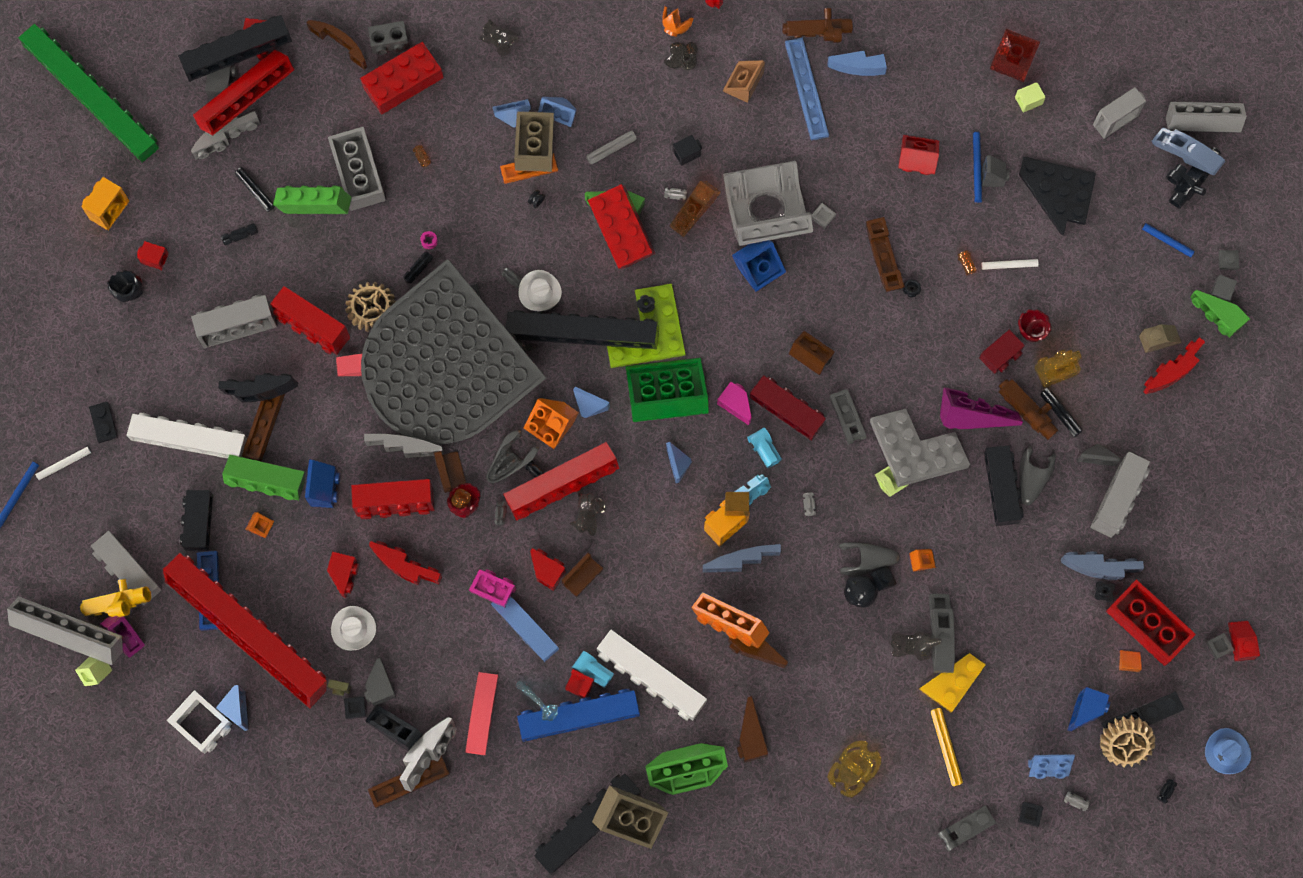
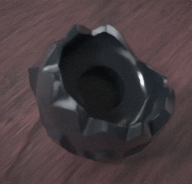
M117 271L116 275H112L110 280L107 281V287L111 295L120 302L124 303L135 300L143 294L141 278L132 271Z
M849 577L844 588V595L849 604L865 608L875 602L878 596V588L869 577Z

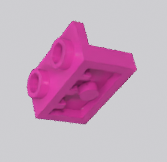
M479 569L469 591L505 608L512 593H515L516 588L513 585L514 582L505 577L500 579L490 570L482 571Z

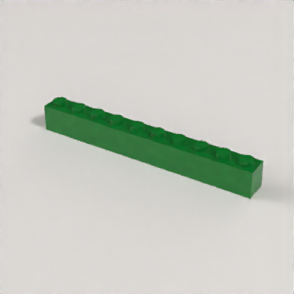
M33 24L18 37L22 45L142 163L159 149L156 144L158 142L151 133L147 134L144 131L146 129L139 121L135 123L132 120L133 116L126 109L123 111L120 108L121 104L114 97L111 99L108 96L109 92L103 86L99 87L96 84V79L91 74L87 76L84 73L85 69L79 62L75 64L72 61L73 57L66 50L63 52L60 49L61 45L55 39L51 40L48 37L50 35L43 27L39 28Z

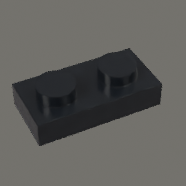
M109 402L90 406L89 409L98 443L118 438Z

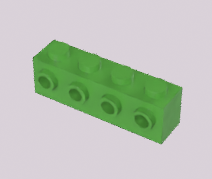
M285 186V188H277L273 205L286 214H348L352 197L340 186H301V188Z
M229 455L222 473L224 484L230 487H241L252 492L259 491L269 496H281L287 500L294 499L299 501L305 483L304 471Z

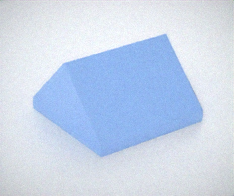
M234 685L216 709L246 731L248 730L245 691L239 685Z

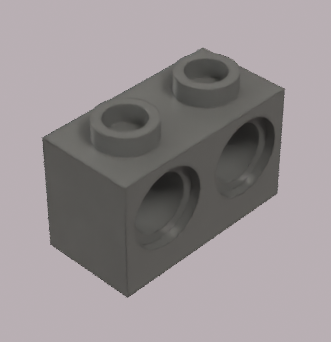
M404 21L368 27L373 54L384 55L387 51L395 50L396 52H401L405 48H409Z

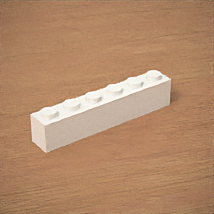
M146 413L132 414L127 432V437L132 441L228 458L229 455L242 457L247 442L244 433L238 430L228 432L221 427L206 428L204 424L195 423V425H190L183 420H176L174 422L162 416L153 418Z
M610 630L597 647L599 658L605 662L611 661L614 663V668L618 672L629 674L632 682L638 686L643 684L647 687L646 691L653 697H656V695L663 699L662 703L670 709L672 707L676 708L679 711L678 715L683 719L688 720L690 718L693 721L707 702V698L614 631Z

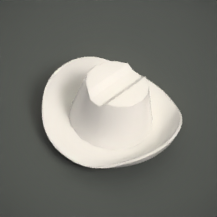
M535 270L523 277L519 285L518 294L521 303L526 308L534 311H546L559 302L562 291L559 282L552 274L544 270Z
M348 606L341 609L335 615L331 625V635L334 642L345 650H359L367 646L373 640L376 633L374 618L368 611L358 606Z

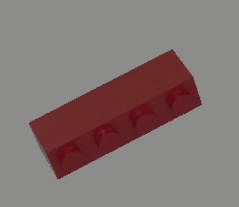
M763 375L750 392V399L811 441L825 423L826 418L821 411L810 408L805 400L794 397L789 389L781 388L771 377L767 378Z

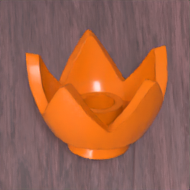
M665 6L662 16V23L665 27L664 31L675 37L678 34L685 33L692 25L694 18H689L681 23L679 9L677 8L667 16V7Z

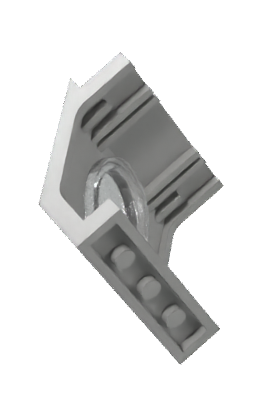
M796 161L723 174L725 195L732 226L740 246L813 232L811 213H806L800 190ZM769 196L778 200L781 205L780 211L769 218H761L754 215L751 208L753 203L760 197Z

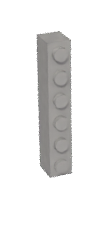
M18 597L7 608L9 626L110 665H113L123 653L122 636L21 597Z

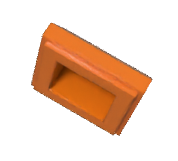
M254 512L245 530L266 538L274 521L258 512Z
M919 549L909 553L913 572L936 568L932 549Z
M1120 650L1119 670L1140 672L1142 670L1140 652Z

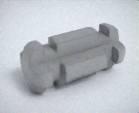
M665 188V198L670 197V199L677 200L683 198V200H686V189L681 191L678 188Z
M812 492L803 494V497H805L803 499L804 510H806L805 516L816 514V511H814L816 509L815 498L812 497L814 496Z
M1067 792L1065 795V803L1070 802L1069 805L1078 809L1082 808V811L1087 810L1089 800L1085 801L1083 797L1076 794L1072 795L1071 792Z

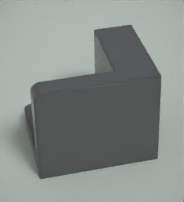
M1219 274L1213 284L1210 295L1229 302L1237 281Z

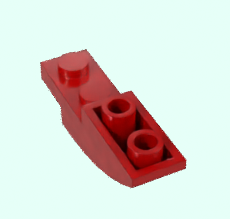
M1200 337L1196 342L1192 340L1186 346L1185 350L1187 352L1184 356L1180 354L1174 362L1169 360L1167 364L1162 363L1156 370L1158 373L1156 377L1153 378L1151 376L1144 384L1146 388L1143 392L1149 394L1160 391L1187 375L1200 361L1194 355L1203 346L1205 341Z
M370 541L369 546L377 558L399 577L416 585H419L421 578L440 584L442 576L439 570L428 567V569L420 567V563L412 560L408 563L409 557L405 550L394 547V549L389 548L386 543L376 541V543Z

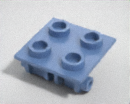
M1034 755L1032 760H1028L1030 768L1029 777L1037 779L1052 776L1058 779L1065 778L1070 774L1075 755Z

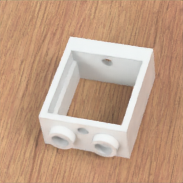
M195 690L167 719L174 728L204 754L207 751L210 753L217 746L216 741L221 736L225 737L230 732V726L232 725L227 718ZM199 703H202L222 721L202 744L180 725Z

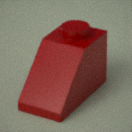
M1229 622L1228 626L1234 649V660H1254L1259 657L1257 636L1249 622Z

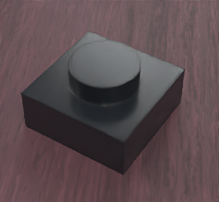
M889 567L876 570L870 574L879 591L891 588L897 584Z
M364 696L344 699L346 719L366 717Z
M1022 802L1018 822L1039 827L1043 807Z

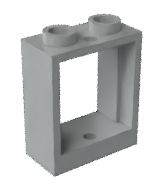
M1134 87L1099 111L1093 126L1103 138L1108 137L1139 116L1146 103L1143 93Z

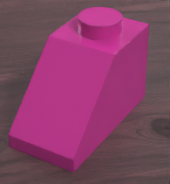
M730 382L718 398L717 405L749 425L751 423V412L747 392L742 385Z

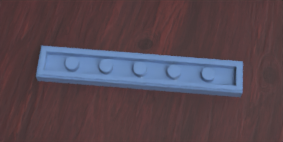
M803 37L785 41V46L810 139L812 141L829 137Z

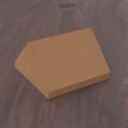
M763 60L738 61L723 92L748 103L764 74L765 62Z

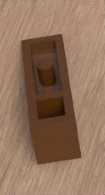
M729 638L728 640L730 643L729 648L735 654L740 653L743 656L782 668L788 665V661L765 640L759 648L752 645L749 647L738 638Z
M752 696L747 698L739 747H736L739 759L743 758L744 763L768 756Z

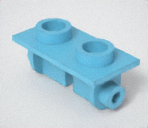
M761 474L760 476L756 475L747 482V485L750 487L749 489L743 485L734 492H749V505H751L757 497L765 495L771 486L768 477Z

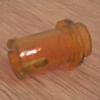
M968 250L959 253V258L957 259L961 262L967 276L977 271L971 258L972 254Z

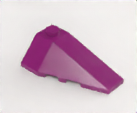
M946 387L943 389L940 418L943 425L949 429L1018 426L1023 423L1020 414L1014 410L1000 405H994L992 408L982 398L974 401L967 398L968 393Z

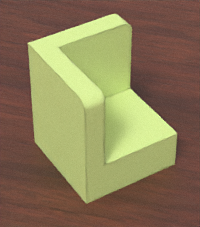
M1038 83L1017 90L1015 96L1023 113L1042 105L1046 98Z
M889 466L875 474L880 488L889 497L908 486H897Z
M88 657L75 671L84 686L99 684L112 669L108 663Z

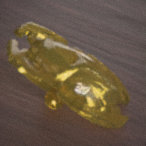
M854 741L848 745L839 758V761L842 763L835 762L827 776L828 781L833 787H836L834 781L844 783L847 792L840 791L844 796L852 798L857 795L865 786L862 781L864 780L867 783L876 775L880 768L881 757L879 752H869L867 750L868 743L865 741ZM854 747H860V749H858V750H853V751L847 753V751H849L850 749H852V748H854ZM873 759H874V760H875V769H874L873 773H871L872 768H873V763H872V762H873ZM838 768V778L835 779L834 772ZM858 785L855 790L851 791L848 789L849 786Z

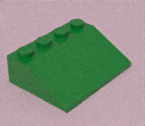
M701 358L626 366L633 422L709 413L708 395Z

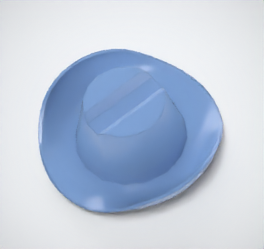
M1223 728L1215 731L1208 739L1205 747V757L1209 765L1217 772L1236 774L1243 771L1249 765L1251 750L1248 742L1240 733L1233 729Z

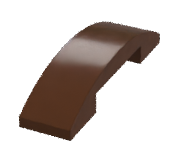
M308 20L306 22L309 31L322 40L327 35L350 51L351 61L364 70L367 68L360 48L346 33L324 22Z
M881 217L866 221L871 250L885 291L890 292L904 288L901 273L897 268L889 241V232L885 218Z

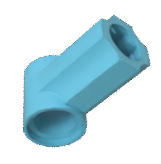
M762 428L747 437L749 443L751 442L754 446L753 450L758 452L767 468L776 465L782 460L772 444V438L766 428Z
M585 651L581 653L572 666L574 670H578L582 674L594 679V682L603 688L607 686L614 673L599 664L593 656Z

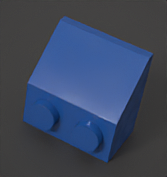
M770 240L749 244L732 255L738 269L755 292L786 273L775 246Z
M309 460L305 492L307 502L311 507L334 508V503L338 502L336 484L340 483V473L335 466Z
M1088 687L1084 688L1078 694L1068 731L1078 729L1107 713L1110 707L1109 695Z

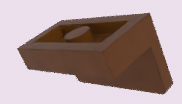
M803 331L794 341L789 355L820 375L835 351L806 331Z
M441 451L434 453L445 493L451 492L458 485L466 483L457 451L444 455Z
M588 552L562 579V585L577 598L600 574L603 568L592 559L591 554Z

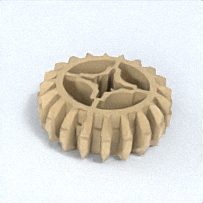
M367 282L366 287L359 284L360 289L353 288L354 295L349 294L348 298L350 300L346 301L348 307L345 310L346 313H349L348 319L352 320L354 326L358 324V329L360 330L365 326L366 332L396 302L394 294H390V289H384L383 284L378 287L377 282H374L372 286ZM372 294L369 298H363L364 296ZM380 296L386 301L385 310L378 305ZM357 304L364 308L362 317L356 312ZM374 304V308L368 309V305ZM373 315H379L376 318L370 319Z
M1123 716L1122 720L1119 721L1115 718L1114 724L1108 722V728H1103V734L1100 735V746L1103 755L1107 757L1109 762H1114L1116 766L1121 763L1123 767L1127 764L1133 767V763L1136 762L1140 765V760L1142 759L1147 761V755H1152V749H1155V736L1146 721L1142 722L1139 717L1134 720L1132 716L1129 719Z

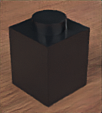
M693 135L673 144V153L681 166L701 156L702 145L698 139H694Z

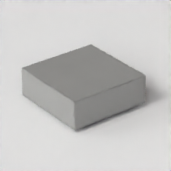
M821 203L811 215V218L825 229L835 218L836 213Z

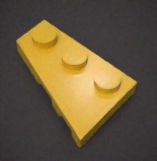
M969 653L954 664L953 673H941L919 690L952 713L986 664Z

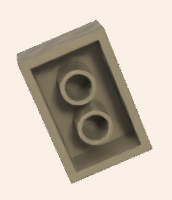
M517 112L514 156L515 171L552 172L554 113Z
M609 785L592 822L603 832L652 849L669 812L658 803Z

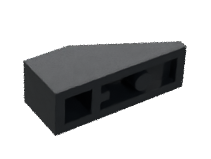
M376 705L365 720L369 725L407 751L423 736L418 729Z

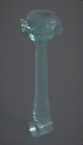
M517 682V689H522L525 695L529 696L543 709L542 720L552 721L557 717V705L549 704L546 706L532 692V689L527 686L526 682Z

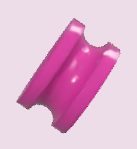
M431 231L424 232L420 238L421 244L425 249H433L438 242L435 233ZM426 237H430V239L433 237L431 244H428V242L424 243Z

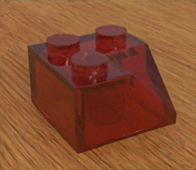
M1006 29L990 69L1024 82L1040 41Z

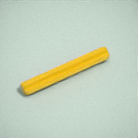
M933 709L931 715L952 786L961 785L963 780L942 709Z

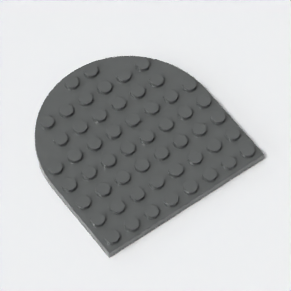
M449 259L444 261L391 305L378 318L365 341L361 359L362 381L368 400L378 416L396 432L433 444L454 443L478 434L547 378Z

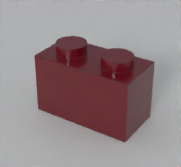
M1009 329L985 349L979 358L994 374L998 371L1002 373L1009 367L1008 363L1012 359L1016 361L1023 355L1022 351L1025 345Z

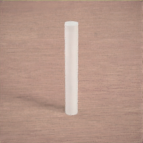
M1038 259L982 262L981 265L982 270L1038 267Z
M87 446L35 475L38 480H41L91 454V451Z

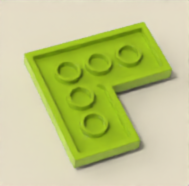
M672 284L635 290L636 301L640 300V297L643 295L653 297L655 300L653 311L643 313L639 308L638 311L640 321L653 319L655 322H658L657 350L607 346L611 368L685 356Z

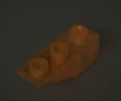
M700 181L669 227L685 237L713 204L721 191L707 181Z

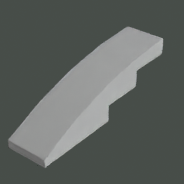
M364 434V441L367 446L384 445L386 452L404 451L405 458L434 456V453L439 451L444 455L441 446L421 439L392 434Z

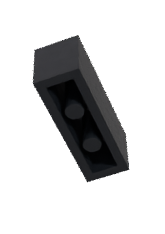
M186 490V496H183L182 501L185 514L181 516V525L184 527L183 534H180V545H182L185 551H209L213 494L210 490Z

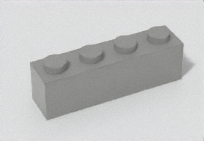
M1170 102L1165 118L1167 128L1170 131L1176 129L1178 131L1241 132L1247 116L1243 103Z
M107 531L91 545L94 550L92 554L99 562L103 560L106 563L104 568L111 576L115 574L119 580L126 579L128 590L147 586L151 591V599L162 591L110 531Z

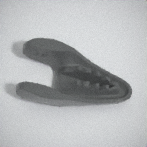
M521 430L511 432L501 443L487 472L486 479L489 483L499 482L531 462L540 448L538 446L533 447L523 460L512 451L511 445L521 437Z
M1030 446L1021 457L1019 469L1021 502L1027 506L1034 503L1052 477L1056 461V455L1052 454L1048 458L1050 461L1048 468L1040 469L1034 467L1029 462L1030 455L1033 454L1032 447Z
M848 542L839 545V548L844 551L859 548L861 552V564L859 567L845 566L840 569L842 574L855 577L869 574L894 565L900 560L898 552L881 546L861 542Z

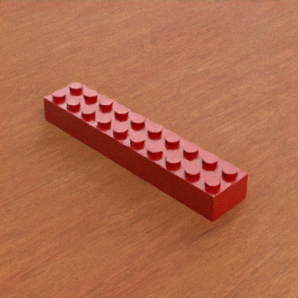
M179 553L163 568L165 583L310 709L326 692V676L320 670L315 671L305 657L300 658L296 654L297 651L288 644L286 646L276 632L273 631L271 633L264 621L255 619L249 608L240 606L234 595L224 592V588L219 582H213L209 579V574L202 568L198 569L189 556L186 555L184 557Z

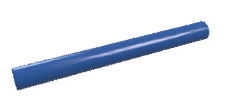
M974 132V197L975 202L981 203L982 180L980 133Z
M31 463L0 513V529L38 469L39 465L37 463Z

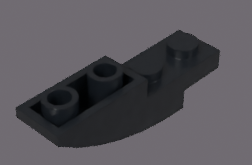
M264 373L263 375H256L255 381L245 380L244 382H238L234 379L219 381L218 388L224 394L234 395L242 403L258 402L290 392L298 387V382L290 374L275 376L270 373Z
M1175 691L1101 724L1103 728H1108V722L1114 724L1115 718L1119 721L1122 720L1123 716L1126 719L1132 716L1134 720L1139 717L1142 722L1146 721L1148 726L1185 709Z

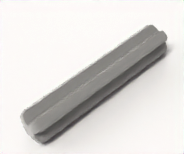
M629 131L587 154L588 162L594 164L636 140L635 133Z

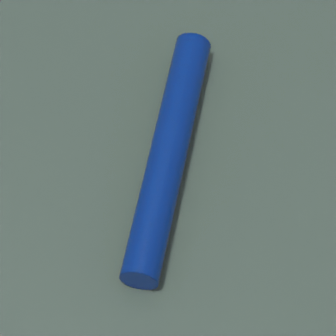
M1147 223L1142 228L1145 232L1189 257H1192L1195 252Z

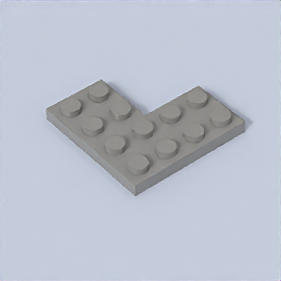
M906 409L870 419L871 426L898 487L963 470L970 466L956 432L920 441Z

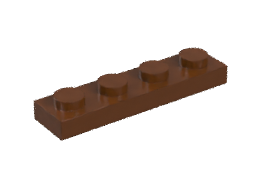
M285 394L260 402L242 453L243 458L262 462Z
M441 756L439 761H430L429 767L425 769L420 782L414 787L412 792L404 789L399 779L402 774L367 790L377 809L450 774Z

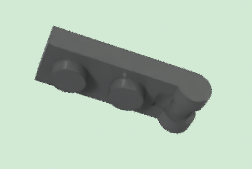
M848 389L831 394L829 398L847 444H853L858 439L860 441L866 439L864 428ZM856 428L857 432L851 434L850 429Z
M985 805L939 832L938 836L940 839L943 838L947 851H950L996 824ZM954 832L958 839L953 841L949 834Z

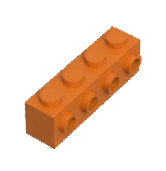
M702 593L691 607L697 615L696 619L701 624H709L716 631H723L732 639L738 638L749 647L752 645L759 648L770 633L762 620L705 593Z

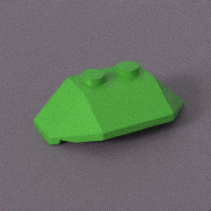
M700 743L663 752L645 767L650 786L674 795L711 786L723 770L728 767L724 747Z

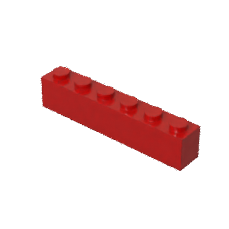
M277 50L272 51L193 114L199 128L213 136L294 71L288 56Z
M605 442L503 495L517 521L521 518H526L529 514L541 510L555 501L563 499L573 492L579 491L590 483H595L606 475L613 474L619 469V465L609 445Z

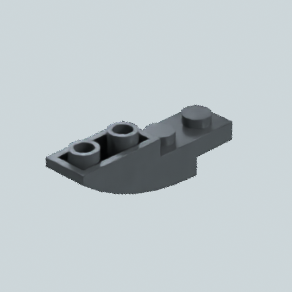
M930 594L928 599L932 630L930 641L933 673H953L955 637L949 594Z

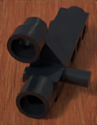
M1212 147L1211 150L1220 156L1221 152L1217 148ZM1177 164L1174 170H1170L1166 176L1169 182L1177 185L1169 202L1178 209H1181L1185 202L1189 201L1195 193L1204 196L1206 189L1200 186L1210 175L1209 173L1194 166L1186 173L1187 169L1183 165Z

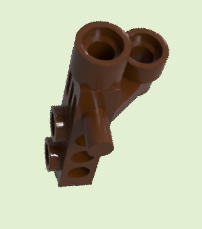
M825 8V19L786 21V23H783L782 31L786 36H794V38L804 35L805 37H816V35H819V37L823 36L824 41L840 43L842 41V34L852 33L853 24L851 18L832 19L831 8Z
M1006 379L998 386L1001 389L999 393L1004 397L1005 401L1031 425L1033 430L1037 433L1040 432L1047 441L1058 431L1051 422L1052 420L1046 415L1052 409L1049 403L1040 408L1013 379L1010 381Z

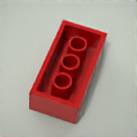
M422 41L364 75L360 80L362 87L382 115L443 79V73Z
M620 184L588 200L618 269H624L656 254L625 185Z
M285 286L282 287L270 303L273 313L277 316L276 319L284 325L286 323L290 324L294 332L299 335L301 333L305 334L308 341L313 344L319 343L322 345V349L330 355L332 352L338 355L350 339L345 325Z
M430 479L351 485L352 508L357 517L361 519H371L373 515H380L381 518L391 517V514L409 516L412 512L427 515L430 514V511H434V492Z
M1137 579L1106 610L1118 624L1163 666L1167 665L1196 635Z

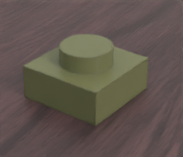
M329 679L328 688L332 690V694L344 696V693H350L351 685Z

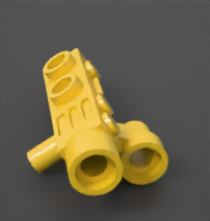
M126 579L118 580L120 592L82 600L80 610L85 616L103 615L102 613L104 612L105 614L108 613L110 617L127 616L130 614V608L137 607V605L151 600V591L147 586L128 590Z

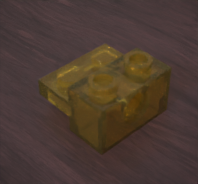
M1061 350L1054 357L1049 359L1048 357H1043L1037 361L1038 363L1034 369L1043 388L1080 373L1081 368L1078 362L1082 356L1079 350L1075 352L1072 350L1067 352Z

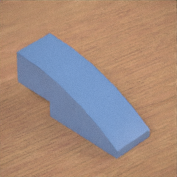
M865 51L829 56L827 63L831 69L861 76L884 75L887 69L884 54L866 57Z

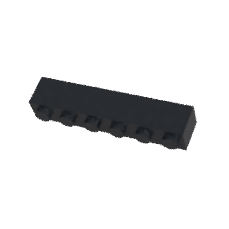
M282 15L273 16L262 23H255L244 30H237L234 34L226 37H219L211 43H204L193 50H186L178 55L189 82L290 43L292 40Z
M625 773L622 776L618 774L610 782L613 787L637 796L641 794L639 788ZM605 788L595 795L597 797L592 803L587 802L580 809L582 812L577 817L575 815L570 817L565 822L567 826L562 831L560 829L556 830L550 836L551 841L547 844L542 843L535 850L536 854L534 857L550 875L600 831L592 821L607 791Z

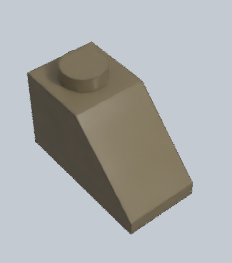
M1161 324L1147 328L1139 336L1145 353L1182 343L1175 325Z

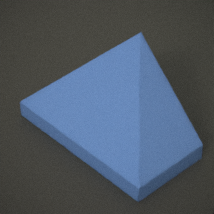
M542 97L538 112L554 113V121L571 127L577 109L565 98Z
M526 99L494 106L493 112L495 117L514 128L516 127L517 112H529L531 107L529 100Z
M574 387V397L582 417L587 418L608 411L610 407L608 401Z
M671 442L666 443L668 457L675 482L679 483L692 461L691 458Z

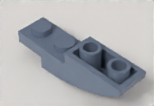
M1162 128L1152 140L1153 145L1177 155L1183 158L1185 163L1212 175H1215L1225 163V159L1216 152L1176 129L1173 132Z
M1094 551L1086 552V555H1078V552H1068L1061 558V563L1081 574L1105 580L1121 581L1125 577V573H1140L1144 569L1143 561H1137L1135 558L1125 559L1122 562H1118L1117 559H1107L1104 562L1103 554H1097Z

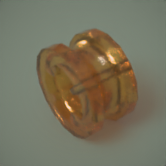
M457 489L451 498L453 505L458 508L467 507L471 500L470 494L463 489Z

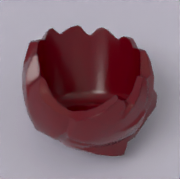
M1029 309L1022 313L1018 320L1020 333L1029 342L1042 341L1051 332L1050 318L1040 310Z
M471 483L458 485L452 489L447 499L450 511L461 518H468L479 506L480 491Z

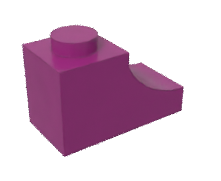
M109 616L100 623L103 629L122 636L123 652L128 658L145 646L124 616Z

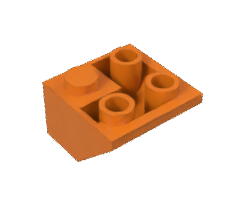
M539 398L524 429L555 449L573 425L579 412L564 402Z

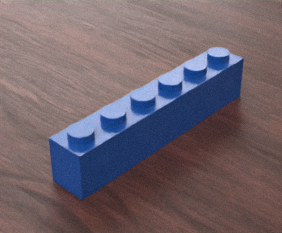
M623 689L618 691L619 694L611 695L610 693H604L599 695L597 699L591 700V697H586L574 704L568 701L561 703L560 707L556 708L545 706L540 708L541 711L533 712V710L523 711L521 715L517 716L522 741L639 717L635 691Z

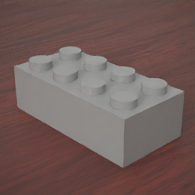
M364 127L329 136L328 140L343 190L352 197L349 207L350 211L386 201Z
M255 295L246 301L238 300L232 305L217 306L214 310L200 311L196 315L191 316L196 336L203 348L277 328L273 310L266 295Z
M1131 452L1125 455L1117 468L1090 528L1110 538L1114 534H1119L1127 522L1125 518L1134 507V499L1139 495L1143 487L1140 484H1142L1150 472L1148 468L1150 461Z

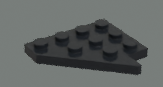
M1023 157L1019 176L1059 233L1064 235L1067 221L1085 225L1096 173Z

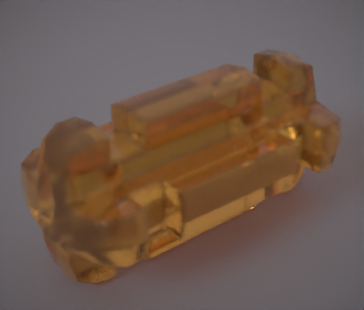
M415 146L413 152H416L415 156L418 162L422 163L420 164L421 167L429 166L431 161L428 160L429 157L426 151L422 149L423 146Z

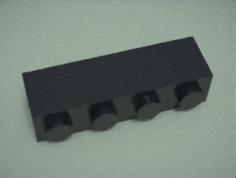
M1009 445L988 447L984 451L995 525L1019 524L1022 520L1021 518L1024 517L1022 506L1019 507L1018 500L1021 498L1020 489L1016 488L1015 483L1017 481L1016 469L1013 470L1014 453L1010 451Z

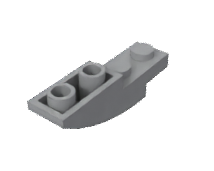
M255 111L240 118H234L213 136L205 132L191 149L195 160L205 159L212 152L225 150L226 146L229 145L228 138H236L243 131L256 129L260 122Z
M446 718L427 731L404 757L403 762L406 769L399 779L405 790L412 792L414 787L420 782L425 769L429 767L431 759L439 761L440 757L446 752L447 746L451 739L455 737L457 730L452 718Z

